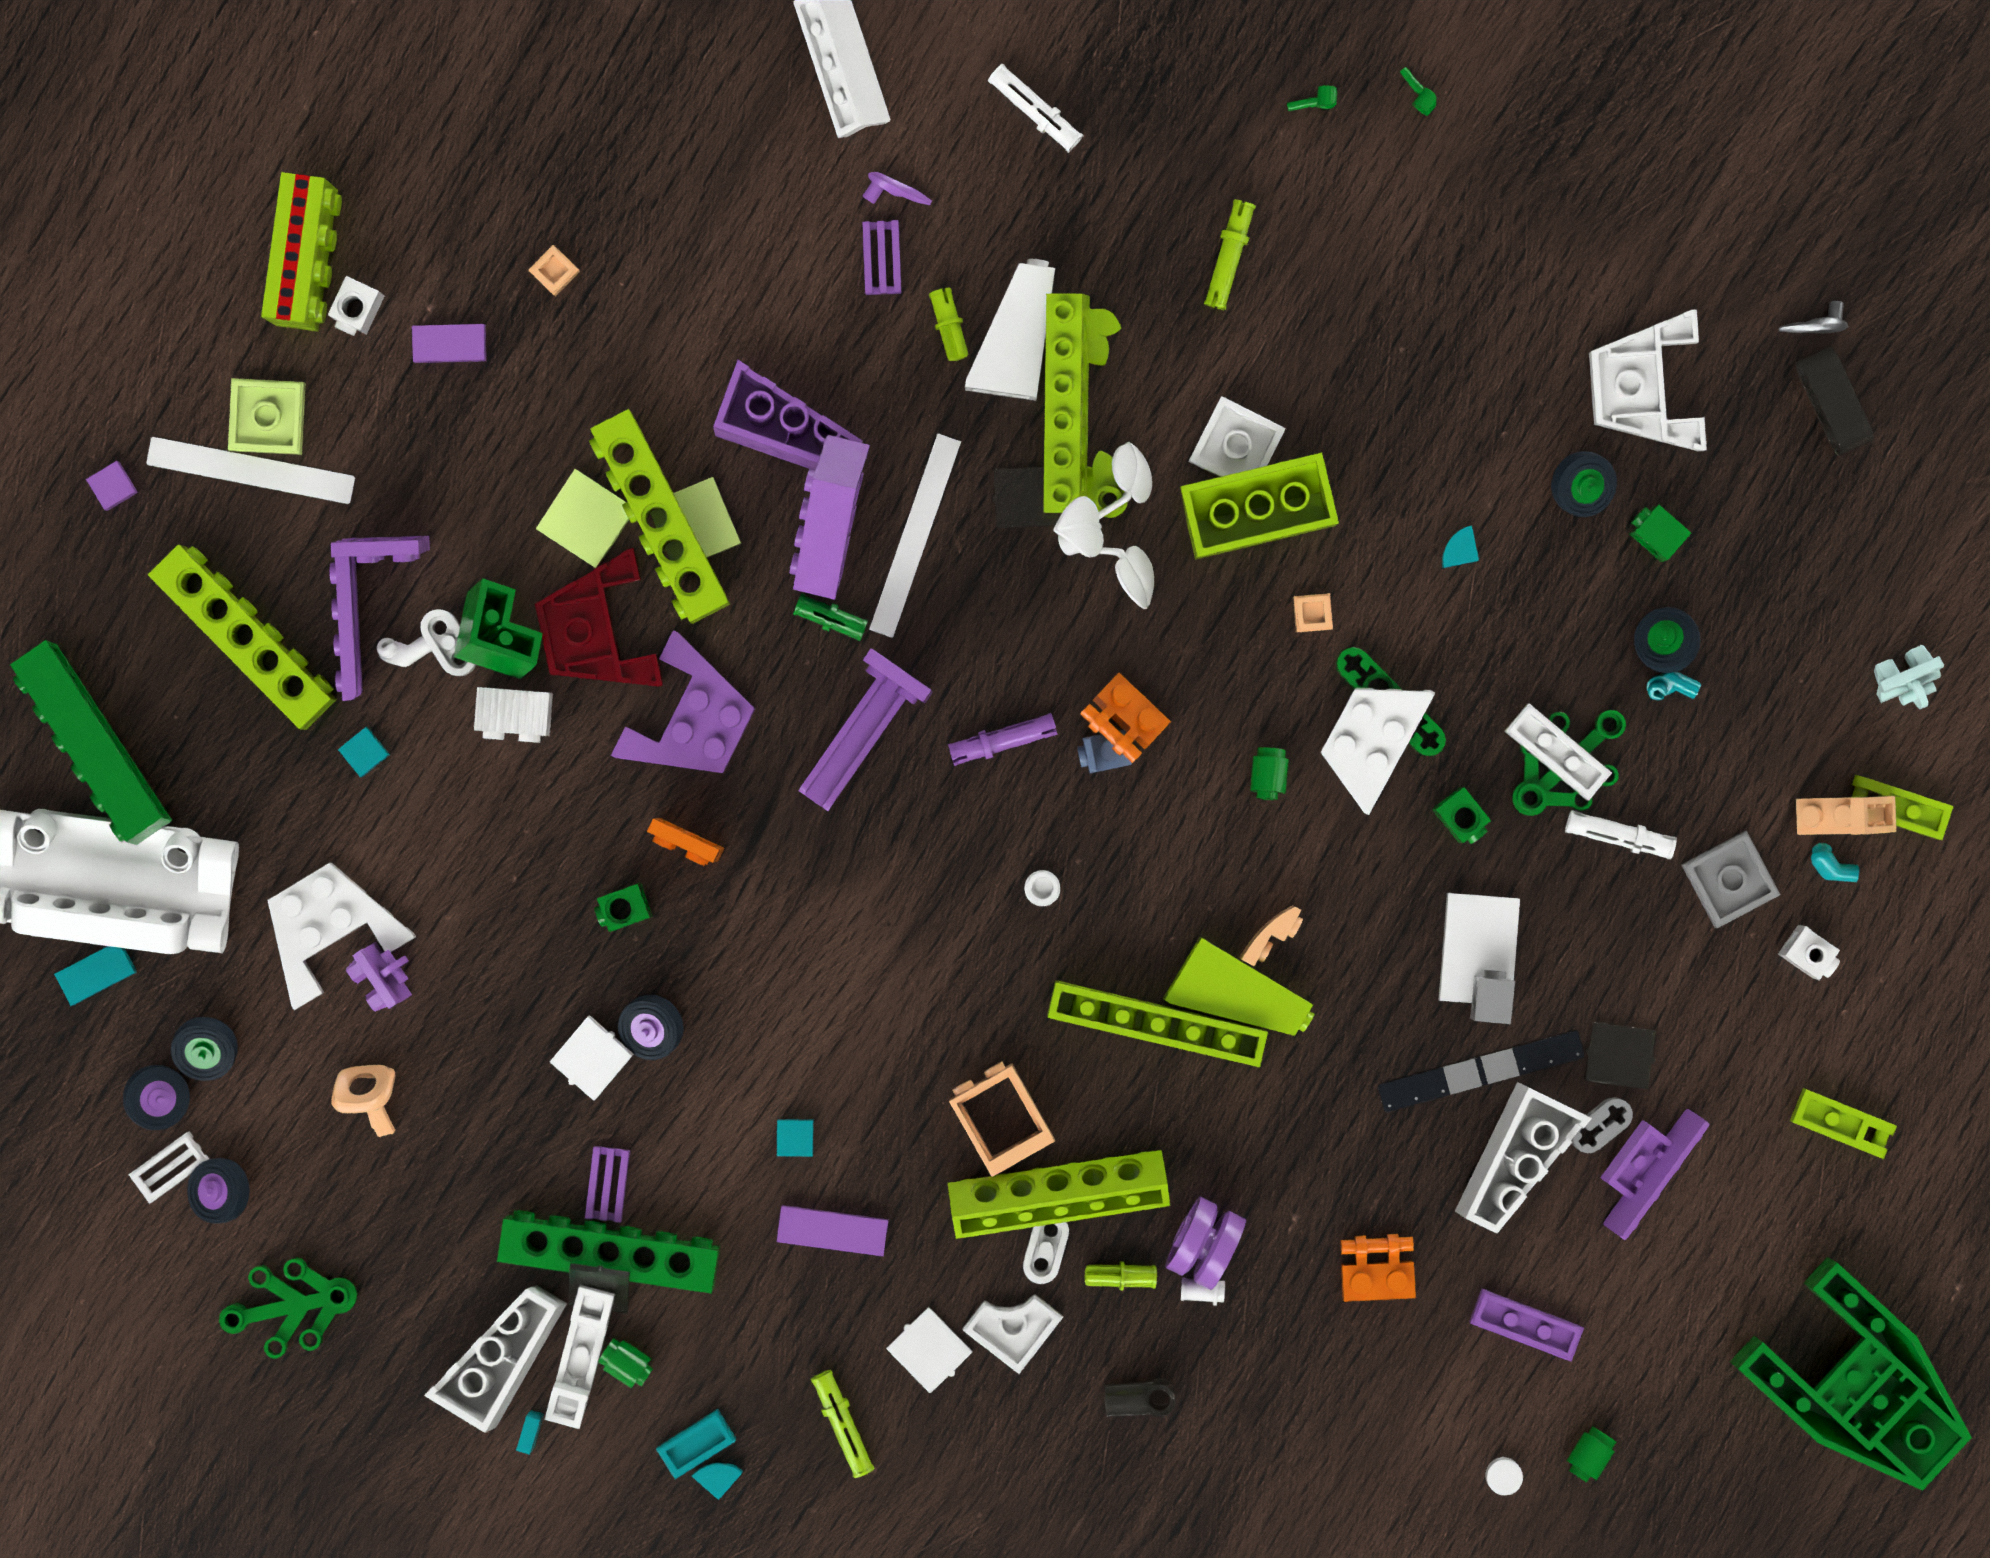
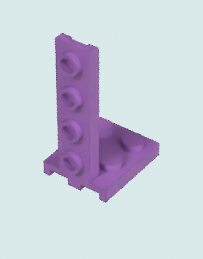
M429 536L343 538L342 540L331 542V557H335V562L330 563L331 584H336L337 598L332 599L333 620H338L339 634L334 635L333 645L335 656H340L341 670L336 671L335 682L337 692H342V701L353 700L360 696L363 691L356 560L357 563H376L379 560H385L384 556L393 555V562L415 561V559L421 558L420 554L430 550Z
M872 648L863 661L869 665L865 671L875 677V681L798 790L826 811H829L905 700L914 705L919 699L925 704L933 693L931 689Z

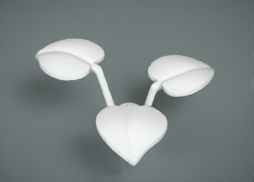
M1126 442L1116 449L1112 459L1113 475L1118 486L1125 491L1123 496L1099 512L1095 503L1086 496L1077 497L1064 509L1053 531L1058 534L1059 545L1066 555L1071 556L1081 553L1090 558L1098 554H1109L1119 557L1115 570L1121 586L1139 607L1147 609L1150 605L1154 589V571L1148 556L1137 546L1127 548L1126 552L1119 548L1103 547L1102 525L1099 523V519L1128 502L1131 496L1137 503H1143L1151 494L1152 475L1149 465L1139 449L1132 443Z

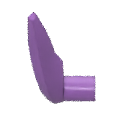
M879 172L868 173V177L872 182L863 194V197L875 204L883 190L896 197H904L921 204L930 205L932 200L918 190Z

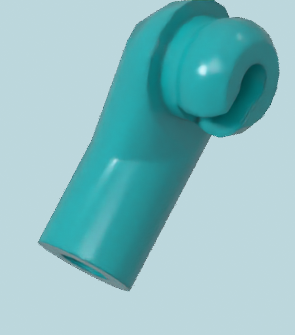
M1677 671L1660 673L1653 676L1648 681L1646 687L1649 697L1653 700H1662L1664 696L1675 691L1694 699L1701 687V683Z
M1827 843L1814 845L1811 862L1822 878L1833 881H1858V865L1839 863L1834 854L1831 853V846Z

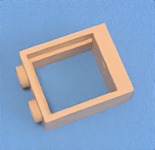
M1003 1062L992 1066L984 1071L986 1078L976 1084H973L971 1079L960 1084L952 1090L955 1096L949 1099L951 1106L992 1177L1055 1142L1053 1134L1012 1063L1006 1067ZM1009 1077L1036 1124L1038 1131L992 1156L963 1103Z

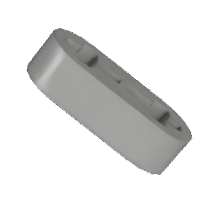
M1617 1097L1608 1098L1586 1114V1116L1592 1119L1584 1127L1589 1131L1593 1130L1596 1126L1600 1127L1592 1136L1595 1142L1591 1145L1586 1142L1580 1144L1579 1140L1582 1138L1580 1129L1571 1140L1573 1146L1584 1153H1594L1601 1149L1631 1123L1633 1112L1630 1105ZM1610 1106H1614L1617 1109L1623 1107L1624 1110L1620 1113L1623 1118L1621 1122L1618 1123L1615 1120H1610L1605 1125L1602 1123L1610 1116V1111L1608 1110Z

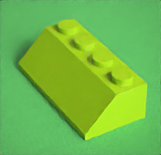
M1322 453L1180 487L1195 560L1333 527L1339 523Z

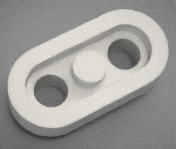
M441 609L428 612L421 621V633L443 669L455 676H465L471 673L476 664L465 661L462 665H457L454 662V653L460 624L455 616ZM439 621L445 622L447 626L446 632L442 635H438L435 632V625Z
M1067 1222L1055 1224L1058 1231L1053 1236L1045 1234L1044 1227L1046 1225L1032 1228L1023 1261L1024 1273L1032 1282L1045 1284L1052 1281L1058 1274L1069 1236ZM1038 1258H1044L1047 1260L1048 1266L1044 1270H1038L1035 1268L1034 1262Z

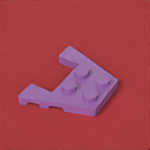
M673 630L659 659L692 675V678L659 743L625 727L611 756L620 759L724 773L755 708L680 633Z

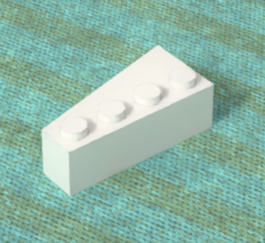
M1517 1082L1455 1212L1486 1229L1498 1233L1527 1198L1526 1194L1537 1181L1540 1182L1548 1172L1547 1169L1560 1153L1566 1151L1571 1145L1573 1137L1592 1118Z
M538 1285L525 1289L484 1335L478 1338L464 1356L424 1396L484 1433L495 1429L567 1303Z

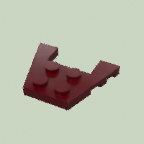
M634 548L627 549L619 556L598 566L590 573L535 604L540 631L543 633L542 640L550 675L656 687L664 686L657 654L620 661L605 588L641 581Z

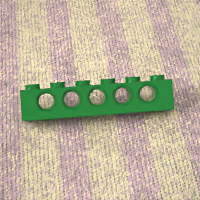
M514 1210L513 1215H507L503 1219L497 1262L710 1294L715 1287L720 1246L712 1245L713 1240L710 1238L692 1237L691 1242L677 1240V1234L657 1231L656 1236L642 1235V1229L637 1227L621 1226L620 1231L606 1229V1224L602 1222L585 1221L584 1226L570 1224L571 1219L568 1217L554 1215L549 1216V1221L535 1219V1213L522 1210ZM531 1232H543L548 1240L547 1246L542 1249L535 1248L530 1242ZM567 1237H578L583 1243V1251L579 1254L570 1253L565 1246ZM607 1241L615 1243L619 1249V1256L615 1259L605 1258L601 1253V1244ZM640 1247L650 1248L655 1255L654 1262L642 1264L636 1257V1250ZM676 1252L687 1254L690 1258V1267L684 1270L677 1269L672 1264V1255Z

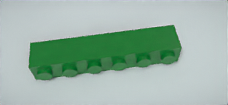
M45 640L10 664L16 673L13 676L15 684L24 694L29 693L35 702V705L32 706L34 713L42 723L46 724L48 722L54 731V734L51 736L53 742L62 753L67 752L74 762L70 765L72 771L82 783L85 781L88 783L93 791L90 794L92 802L101 812L106 811L112 820L109 827L119 841L123 842L125 840L127 843L138 845L172 821L57 644Z

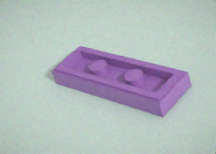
M782 1205L777 1242L884 1256L889 1219Z
M1481 1289L1469 1320L1470 1324L1571 1362L1584 1330L1580 1325L1485 1289Z

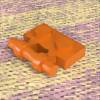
M1120 673L1093 699L1103 711L1100 713L1089 703L1080 713L1090 723L1088 727L1093 732L1097 733L1099 731L1114 745L1112 749L1119 756L1123 754L1132 763L1142 754L1132 742L1135 740L1142 748L1146 749L1171 722ZM1110 718L1126 731L1124 735L1108 721Z
M1387 1234V1238L1366 1239V1235L1354 1236V1240H1340L1341 1255L1355 1254V1263L1341 1264L1342 1297L1344 1302L1416 1298L1413 1260L1400 1261L1399 1259L1400 1252L1414 1251L1413 1237H1399L1398 1234ZM1387 1252V1262L1367 1263V1253Z

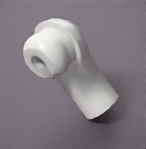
M423 636L409 645L394 641L391 638H383L377 644V652L383 661L401 667L410 666L432 651Z

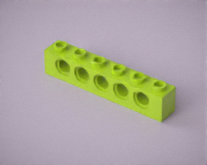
M1046 294L1044 513H1062L1075 498L1087 497L1090 296L1085 294Z
M627 409L590 428L594 438L590 439L589 443L598 459L605 457L611 469L605 472L615 492L619 489L622 490L627 502L622 504V507L630 522L638 521L644 534L638 536L647 555L649 556L654 553L661 566L655 568L656 573L663 586L666 588L671 585L677 598L672 600V603L680 619L683 620L687 617L689 622L693 624L730 605V601L632 412ZM622 445H629L634 450L632 460L626 464H620L615 459V452ZM639 477L648 478L651 484L649 492L643 496L634 495L631 489L633 481ZM655 509H662L667 514V521L660 528H652L648 523V516ZM672 541H679L684 547L683 555L678 560H668L664 552L666 545ZM688 573H696L700 577V586L692 593L683 591L681 587V580Z
M178 544L148 576L300 730H307L337 700L331 694L334 690L332 685L320 674L314 677L305 668L309 664L308 661L296 649L293 648L290 652L280 642L284 638L281 633L270 623L264 626L255 617L258 610L246 598L242 597L238 600L229 591L233 585L220 572L217 571L213 574L204 565L208 560L197 548L191 546L188 549L186 546ZM198 574L202 579V587L197 593L192 594L188 590L187 582L192 575ZM222 599L226 602L228 611L222 619H216L212 608L215 602ZM248 625L253 631V638L248 644L242 645L238 640L237 634L242 626ZM274 651L278 656V664L276 668L268 671L263 666V657L267 652ZM298 676L303 681L304 688L300 695L294 697L288 691V682L291 678Z
M1055 980L1047 1017L1256 1067L1261 1065L1268 1032L1262 1028Z
M1162 1150L1140 1152L1119 1157H1106L1100 1160L1080 1163L1073 1162L1067 1165L1035 1168L1028 1171L1009 1174L1002 1173L993 1177L964 1179L948 1183L956 1239L1170 1206Z

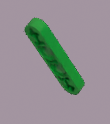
M1347 648L1338 655L1336 660L1337 671L1354 690L1355 688H1368L1369 683L1374 679L1385 681L1388 689H1401L1360 648ZM1346 655L1350 657L1360 656L1361 660L1358 665L1364 672H1367L1369 667L1375 671V673L1365 678L1361 686L1356 683V680L1361 678V676L1355 670L1347 672L1344 669L1347 665L1344 659ZM1424 713L1422 719L1425 721V724L1421 725L1420 728L1427 734L1433 731L1436 733L1437 736L1434 741L1437 746L1434 749L1430 746L1423 749L1420 745L1423 742V738L1417 732L1413 733L1408 744L1421 755L1433 756L1442 751L1446 738L1442 729Z

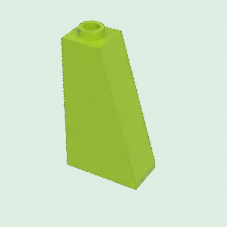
M1201 937L1198 938L1163 997L1165 1001L1173 1005L1293 1036L1296 1035L1298 1030L1304 1032L1314 1017V1013L1310 1011L1313 1006L1312 1003Z

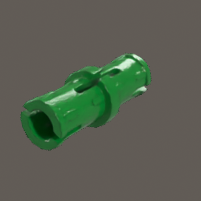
M805 594L800 595L793 615H798L823 625V630L829 632L832 629L855 638L857 641H861L868 624L867 619L864 620L842 611L837 604L832 603L830 606L807 597Z

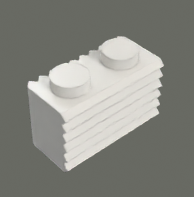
M477 687L474 730L483 731V738L504 740L505 733L519 734L518 741L540 743L541 736H550L553 693Z

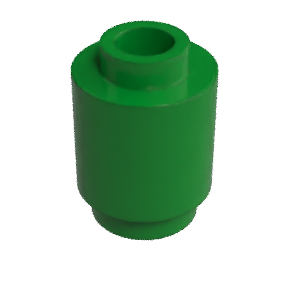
M1268 747L1257 748V756H1253L1250 791L1257 792V799L1278 800L1279 794H1286L1289 759H1286V750Z
M615 1338L611 1340L598 1360V1363L604 1366L603 1370L631 1389L635 1383L642 1387L653 1370L648 1365L651 1360L649 1356L625 1340L620 1342Z
M1592 1426L1588 1433L1584 1432L1567 1458L1566 1461L1572 1464L1568 1471L1586 1483L1590 1477L1598 1480L1615 1453L1612 1449L1617 1442Z

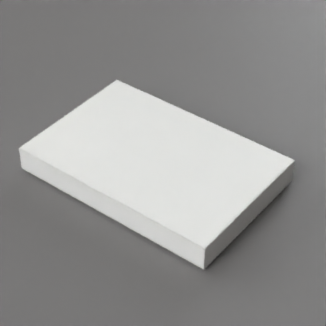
M1447 893L1439 987L1440 1001L1472 1003L1474 976H1484V970L1506 972V979L1514 980L1520 907L1519 898Z

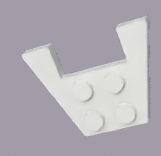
M1697 310L1687 311L1589 353L1594 425L1695 451L1707 450L1704 417L1667 420L1661 346L1697 344L1699 342Z
M328 863L268 900L290 1002L294 1010L324 993L307 965L306 960L364 924L368 923L384 951L389 949L392 952L416 938L414 932L394 918L387 909L380 906L367 895V892L333 863Z

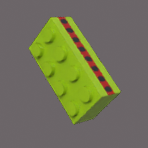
M281 172L261 314L262 318L275 326L318 332L319 323L325 322L327 303L323 302L324 287L329 288L332 277V268L327 266L329 252H334L337 241V232L332 230L334 216L340 215L342 197L337 194L338 189L325 178Z

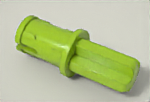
M945 288L944 292L942 289L929 293V298H931L938 323L935 325V329L940 330L947 359L949 361L964 359L968 356V351L960 326L963 323V319L958 318L951 288Z
M1121 1261L1119 1265L1089 1264L1085 1268L1084 1280L1087 1286L1119 1287V1290L1122 1291L1124 1287L1156 1288L1157 1267L1156 1265H1125Z

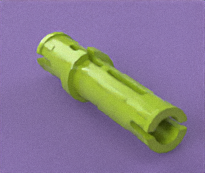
M1236 199L1233 201V208L1227 228L1222 230L1220 236L1223 242L1208 294L1204 301L1206 306L1226 310V304L1244 245H1248L1249 237L1246 235L1253 211L1256 208V205L1252 203H1242V200Z
M827 1370L812 1377L811 1381L823 1405L821 1412L824 1417H828L839 1445L853 1472V1477L858 1478L870 1473L875 1468L868 1457L860 1434L849 1413V1401L847 1398L842 1397L832 1375V1370ZM830 1393L842 1417L841 1420H839L836 1411L832 1405V1402L829 1398ZM844 1428H846L849 1433V1436L856 1449V1454L853 1453V1450L844 1432Z

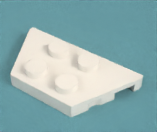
M1355 688L1321 753L1365 814H1370L1433 699L1435 692L1431 690L1403 691L1401 689L1374 690L1373 688Z

